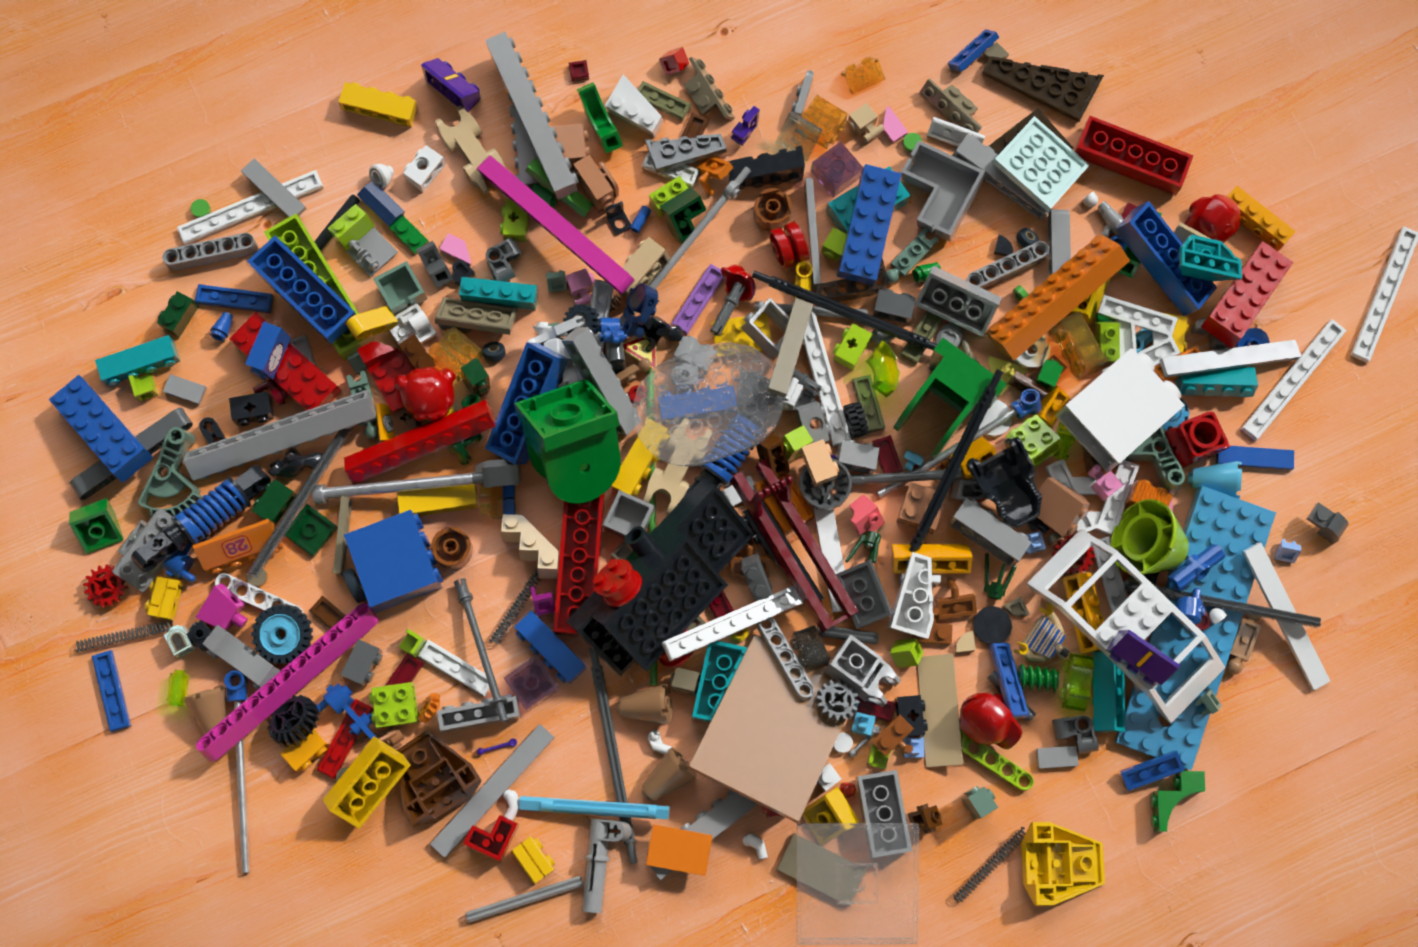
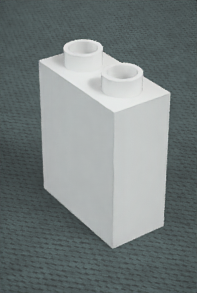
M1132 348L1055 415L1107 473L1185 406L1180 400L1181 393L1179 389L1170 381L1163 382L1153 371L1155 369L1153 361L1142 352L1136 353Z

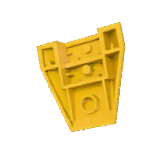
M1051 822L1030 823L1021 843L1023 885L1034 905H1056L1105 884L1102 842Z

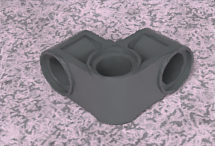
M508 238L486 251V262L495 281L507 282L515 277L509 262L518 258L523 253L514 238ZM492 256L499 257V259L495 261L490 260Z
M1081 715L1052 720L1056 740L1074 736L1079 752L1078 755L1098 751V742L1092 720L1088 716ZM1080 719H1083L1086 723L1084 730L1078 728L1077 723Z

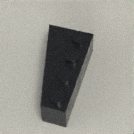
M802 145L795 146L796 150L787 152L785 148L779 150V153L774 155L767 152L757 156L756 159L749 156L728 161L733 166V169L728 173L729 183L734 181L745 167H748L751 172L740 184L739 190L749 186L758 188L766 184L780 185L782 182L797 183L803 180L805 162Z

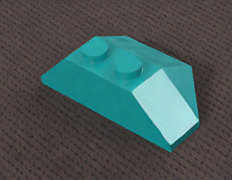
M1191 234L1179 248V267L1182 275L1207 281L1242 279V261L1235 257L1222 241Z

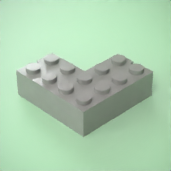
M918 140L911 153V158H908L901 171L902 180L931 193L917 218V227L921 229L928 228L930 233L935 231L936 236L951 242L985 179V171Z

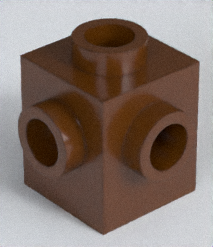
M927 803L917 806V811L908 813L913 833L924 831L925 834L936 831L935 827L943 825L937 805L929 807Z

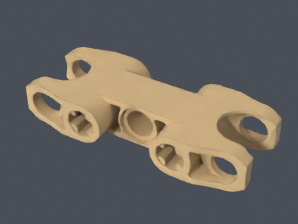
M460 105L456 108L461 119L457 126H446L440 118L435 120V123L449 151L452 153L460 149L469 162L462 167L468 179L482 194L487 195L489 191L484 182L485 177L476 168L488 155H491L504 166L503 160L495 148L488 152L484 150L476 138L483 134L481 128L473 116Z
M686 418L673 432L666 446V450L674 453L665 471L657 467L655 468L643 501L649 503L655 494H666L670 499L666 514H669L686 494L690 484L683 481V478L691 462L699 465L703 461L713 431L708 429L702 439L697 441L691 440L686 435V429L690 421Z

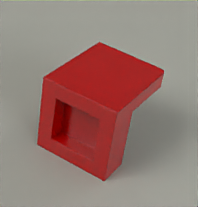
M683 47L670 50L659 58L665 75L681 72L689 65V60Z

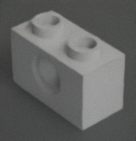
M816 401L795 407L799 426H805L813 439V443L823 439L824 442L830 440L829 435L831 431L828 423L825 424L824 417L826 416V411L823 405ZM813 419H818V425L815 428H811L810 422Z

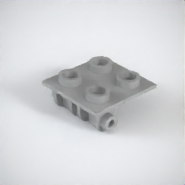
M374 227L359 241L354 239L349 241V249L346 250L370 277L398 253Z

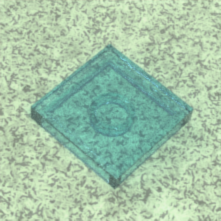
M791 111L775 143L784 149L786 148L788 151L796 150L795 146L802 145L804 161H807L820 137L822 129Z

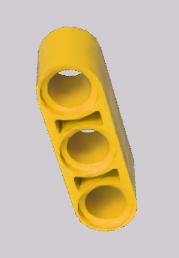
M385 306L354 315L345 324L355 339L360 340L390 331L397 326L398 321L389 307Z

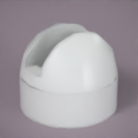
M1092 191L1082 202L1087 207H1093L1098 203V197Z
M1219 608L1212 609L1209 613L1211 622L1214 625L1227 616Z

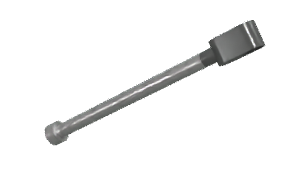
M518 464L482 468V472L337 487H326L325 484L316 485L317 487H315L314 491L312 490V496L315 504L327 503L328 499L341 498V496L354 497L483 484L484 488L520 484Z

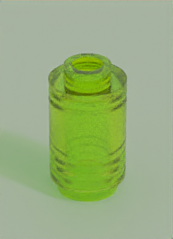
M174 669V673H170L166 696L167 705L184 706V697H187L190 675H186V670Z

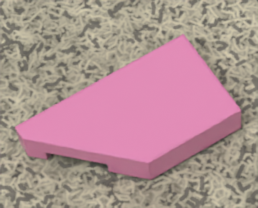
M889 106L886 107L883 122L885 130L883 132L893 144L906 136L908 131Z
M448 233L440 247V251L471 266L472 262L465 241Z

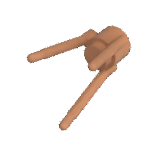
M397 725L375 733L376 737L383 736L379 738L381 741L386 740L389 745L393 744L392 748L394 749L401 746L400 741L404 739ZM367 736L356 740L354 744L357 745L371 739Z

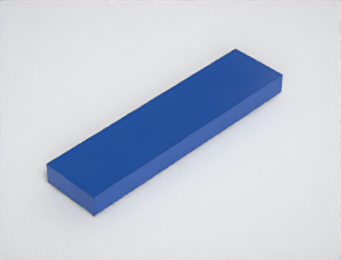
M198 284L195 302L202 305L271 314L274 295L271 293Z
M1231 446L1217 454L1216 465L1241 461L1242 465L1240 466L1293 470L1294 450Z
M992 643L989 648L1005 706L1012 712L1014 719L1027 718L1029 712L1009 643Z
M109 650L93 655L92 660L110 732L131 727L113 651Z

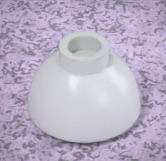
M373 164L370 166L369 177L371 181H374L381 189L386 188L390 184L394 175V170L391 166L384 164Z

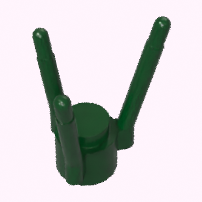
M867 531L866 535L861 534L859 541L849 553L845 562H849L863 543L864 548L870 551L868 560L876 563L881 535L874 531Z
M985 553V586L983 591L987 592L986 597L1001 600L1002 596H1005L1006 589L1017 566L1014 565L1003 585L1001 582L1006 564L1003 563L997 582L992 581L991 585H989L988 553Z

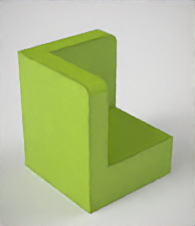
M151 374L135 378L133 375L128 376L134 396L139 401L158 395Z
M407 629V635L399 647L417 658L427 641L410 629Z
M917 638L895 641L890 654L896 666L901 668L918 666L924 652Z
M871 743L866 765L886 769L889 754L884 757Z

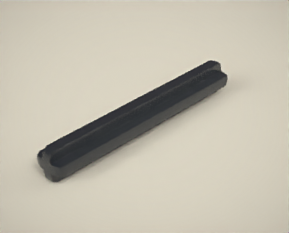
M350 195L314 242L320 252L333 237L328 227L352 206L359 204L360 199L357 196Z

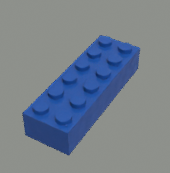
M868 164L864 165L859 179L837 277L872 286L877 281L902 173Z
M1149 201L1134 208L1115 229L1183 316L1199 310L1217 289L1213 281L1181 274L1179 248L1182 242Z
M276 236L271 238L247 261L250 267L330 345L348 329L345 323L349 318L356 315L355 311Z
M526 342L496 418V427L492 428L485 449L513 464L528 463L529 455L521 420L517 417L515 403L557 389L569 358L539 343Z
M77 375L49 398V401L122 483L153 458L80 375Z

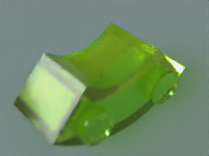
M882 340L873 349L866 363L874 373L872 388L887 398L895 391L898 385L900 370H898L897 358L893 350Z
M1069 653L1068 660L1063 662L1062 670L1065 674L1063 688L1061 687L1059 690V699H1062V708L1085 712L1090 700V688L1094 672L1093 657Z

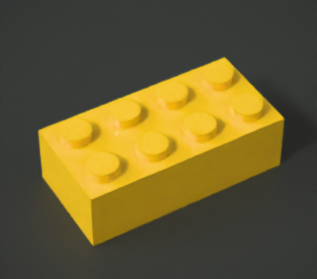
M374 736L323 798V801L330 812L360 829L411 765L403 754Z

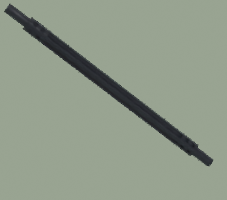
M755 270L753 272L752 278L769 284V287L813 303L816 306L925 350L926 348L934 350L938 345L926 337L775 276L770 277Z
M996 369L989 386L985 387L910 542V552H916L921 548L997 392L995 389L1004 373L1003 371Z

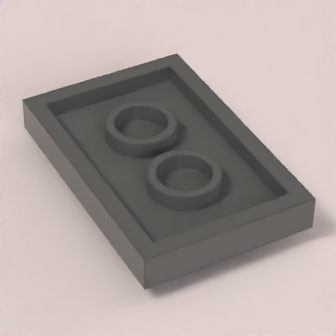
M872 560L865 561L836 574L858 610L852 616L856 629L893 615Z

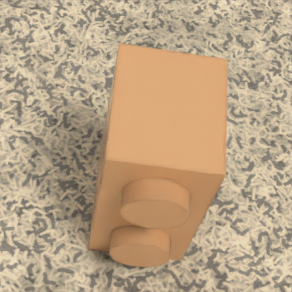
M824 439L801 448L800 452L814 487L837 478L839 468L836 461H832L830 456L832 455L829 444H825Z

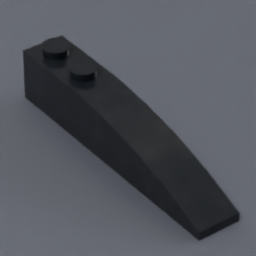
M763 502L761 505L820 602H822L824 597ZM746 509L742 512L743 520L755 533L752 539L757 545H761L773 563L787 576Z

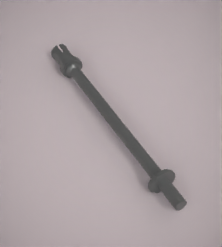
M457 579L454 581L458 593L457 600L458 603L464 606L493 697L489 705L496 708L500 722L505 723L508 721L504 708L507 698L500 696L471 605L473 595L469 592L466 579H460L462 586H460Z

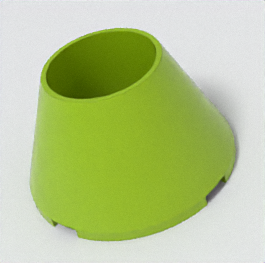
M1145 499L1134 503L1121 515L1123 518L1118 526L1115 525L1110 546L1124 556L1142 575L1171 571L1184 562L1188 554L1189 542L1173 512L1166 504L1154 499ZM1115 561V564L1119 568L1128 573L1117 561Z

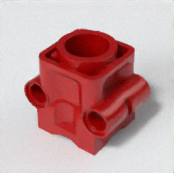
M1211 411L1183 421L1179 426L1164 432L1173 450V454L1182 469L1216 456L1218 453L1231 447L1216 414ZM1194 433L1198 434L1203 439V443L1197 441Z

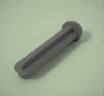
M818 626L816 629V636H819L820 639L828 637L846 640L852 635L860 642L877 644L879 639L878 633L833 627L822 633Z

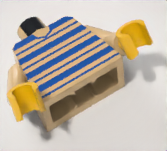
M1044 602L1046 609L1040 607L1039 612L1045 614V616L1041 615L1038 617L1022 643L1017 642L1020 650L1014 649V653L1021 654L1030 662L1049 661L1055 654L1065 660L1070 650L1061 645L1066 638L1064 629L1054 613L1053 605Z

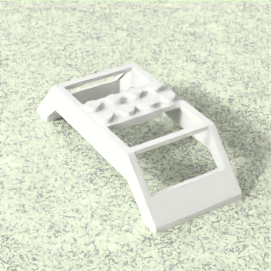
M1082 529L1027 583L1039 597H1042L1058 608L1147 695L1155 706V710L1170 724L1225 669L1224 664L1207 636L1116 549ZM1091 545H1095L1111 556L1067 602L1048 591ZM1117 561L1141 585L1095 631L1071 606ZM1171 613L1195 636L1174 661L1179 664L1199 643L1207 652L1208 657L1163 702L1155 689L1158 685L1150 686L1144 682L1142 675L1131 673L1126 669L1127 665L1122 661L1118 663L1109 657L1110 653L1106 649L1119 630H1131L1145 640Z

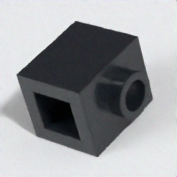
M200 620L191 625L186 635L202 651L207 653L208 648L202 643L213 630Z

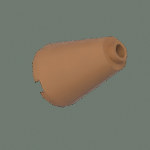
M663 684L621 697L620 701L617 702L618 714L621 713V716L624 718L670 724L669 720H672L673 708L672 699H669L667 693H671L669 685Z
M224 686L214 687L213 690L207 689L184 697V701L203 735L208 733L226 717Z
M674 747L667 750L643 783V790L641 792L647 800L652 799L656 801L696 778V772L688 769L690 763L688 761L685 762L682 758L683 755Z

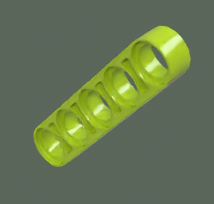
M960 729L962 752L1021 791L1028 790L1033 786L1034 779L1028 772L987 745L977 744L979 751L976 754L970 753L968 746L970 743L975 742ZM987 754L995 756L996 761L993 765L986 763L985 756ZM1004 765L1011 766L1012 774L1010 776H1005L1002 773ZM1021 776H1026L1029 779L1027 787H1022L1019 784Z

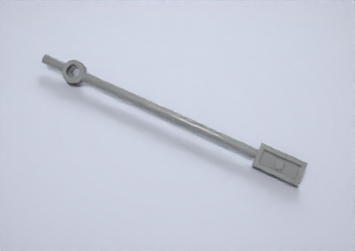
M745 167L736 179L727 185L719 200L650 283V287L654 289L658 287L727 200L735 199L738 196L740 184L751 172L748 167ZM622 315L619 319L620 324L624 326L626 318Z

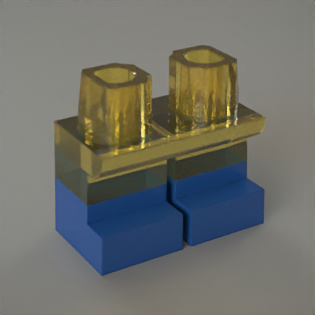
M483 485L480 486V496L490 497V503L480 504L481 515L491 516L492 519H502L503 514L516 515L515 485L485 488Z

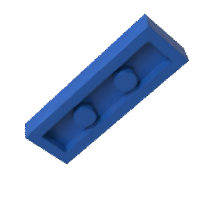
M987 29L981 32L948 62L950 69L960 72L967 69L975 59L979 58L987 48L991 47L999 39L997 32Z
M1177 750L1120 772L1128 791L1182 772L1185 769Z

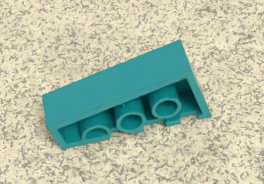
M721 641L713 642L707 646L692 719L711 723L748 647Z

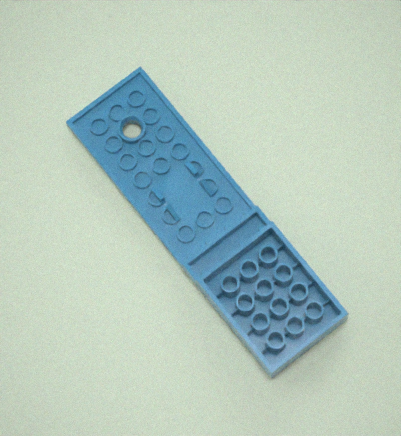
M1204 486L1197 488L1183 527L1189 542L1188 554L1179 567L1168 572L1167 579L1183 567L1185 561L1194 554L1199 555L1212 544L1219 545L1225 554V558L1213 566L1203 579H1196L1181 590V592L1193 593L1194 588H1199L1203 596L1207 595L1208 597L1212 596L1247 603L1255 577L1242 551L1256 543H1262L1265 548L1276 512ZM1167 580L1165 587L1174 589L1169 580ZM1168 599L1171 603L1177 606V600L1175 601L1174 599L1172 601V599ZM1205 605V612L1209 614L1214 609V606L1209 608V605L1208 607ZM1225 608L1223 611L1227 616L1216 625L1211 622L1208 629L1201 631L1207 636L1226 667L1243 612L1241 613L1240 611L1238 613L1237 611L1236 613V610L1231 612V609L1226 611ZM1168 615L1151 633L1148 643L1174 660L1195 636L1178 622L1173 615ZM1201 643L1179 663L1181 666L1167 681L1155 688L1163 702L1208 657ZM1224 670L1167 727L1161 725L1158 719L1160 713L1155 710V706L1141 689L1135 690V686H1133L1125 710V732H1118L1115 743L1153 757H1159L1177 750L1184 768L1192 770L1210 714H1202V711L1206 709L1205 704L1196 706L1195 703L1209 689L1213 691L1215 696L1217 695Z

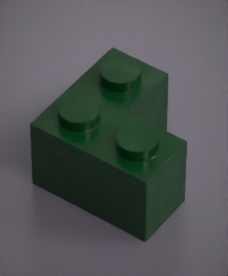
M691 187L659 206L671 234L681 244L684 243L695 229L691 220L706 211L701 196Z

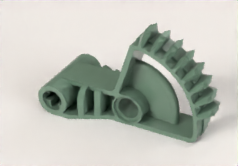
M1162 426L1124 459L1126 461H1151L1161 487L1167 489L1168 493L1173 496L1177 494L1185 480L1183 469L1171 450ZM1155 446L1161 447L1163 451H1157Z
M173 427L168 431L164 439L158 461L138 500L139 505L150 510L151 517L155 514L157 508L147 505L150 495L168 498L180 493L186 485L191 488L192 493L186 500L174 507L163 509L170 515L172 513L173 516H176L178 511L182 512L185 508H189L191 503L195 504L196 498L202 499V495H200L201 490L179 470L185 453L188 452L189 448L196 441L194 434L190 431ZM164 468H167L168 475L163 478L161 472Z

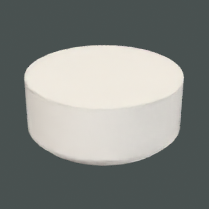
M839 733L833 747L839 753H846L852 748L853 740L849 734Z

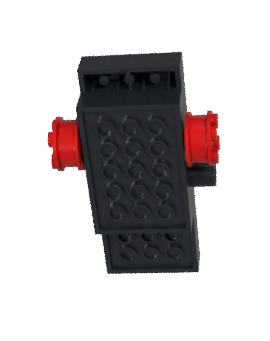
M703 478L650 534L643 527L637 526L625 536V542L633 552L625 560H610L593 578L595 592L566 622L620 676L634 662L645 671L658 659L666 667L678 668L690 658L693 652L669 661L661 643L687 632V628L728 586L718 573L748 543L755 533L718 487Z

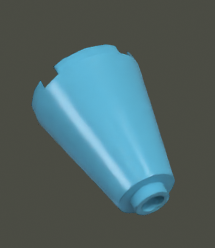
M1235 461L1193 468L1192 472L1188 473V484H1192V488L1195 489L1204 486L1239 499L1240 495H1236V492L1241 491L1242 469H1238V466L1242 465V462Z

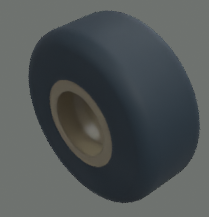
M1022 228L1017 233V241L1024 248L1039 242L1037 234L1029 228Z
M500 342L487 343L482 349L483 357L490 362L500 361L506 355L505 346Z

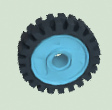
M276 605L262 611L260 616L255 619L256 623L252 626L254 630L251 632V636L254 638L252 643L256 645V652H260L259 655L262 658L265 657L269 662L277 664L292 662L311 646L310 641L313 640L311 635L313 628L310 627L312 623L307 619L308 616L302 613L301 609L295 608L292 605ZM280 629H283L286 633L284 639L279 636Z

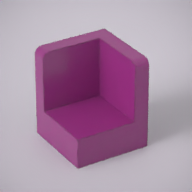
M530 587L536 615L555 612L552 593L536 595L535 587Z

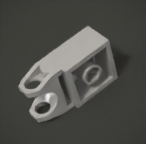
M852 635L842 643L824 670L825 673L836 681L840 680L842 685L847 682L848 688L853 686L852 692L858 693V697L862 700L874 703L880 707L887 703V699L880 691L878 683L884 682L896 687L901 681L890 665L882 660L880 655Z

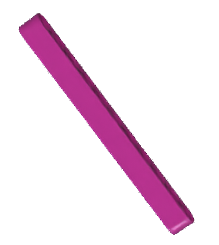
M488 155L476 168L488 181L621 295L633 284L635 280L627 271L491 155Z
M367 603L358 605L200 738L196 744L197 750L209 762L219 759L356 643L358 639L370 631L379 621L376 613Z

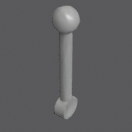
M878 726L873 727L871 737L879 733L880 728ZM866 736L854 749L849 751V756L855 757L856 752L871 737Z

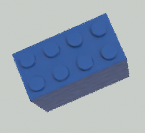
M412 510L344 534L369 607L375 613L442 588L441 582H444L438 568L434 566L437 564V561L431 549L428 550V547L431 546L425 532L421 531L424 528L422 520Z

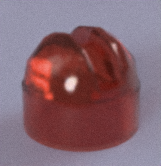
M851 782L840 784V791L845 799L853 797L856 793V786Z

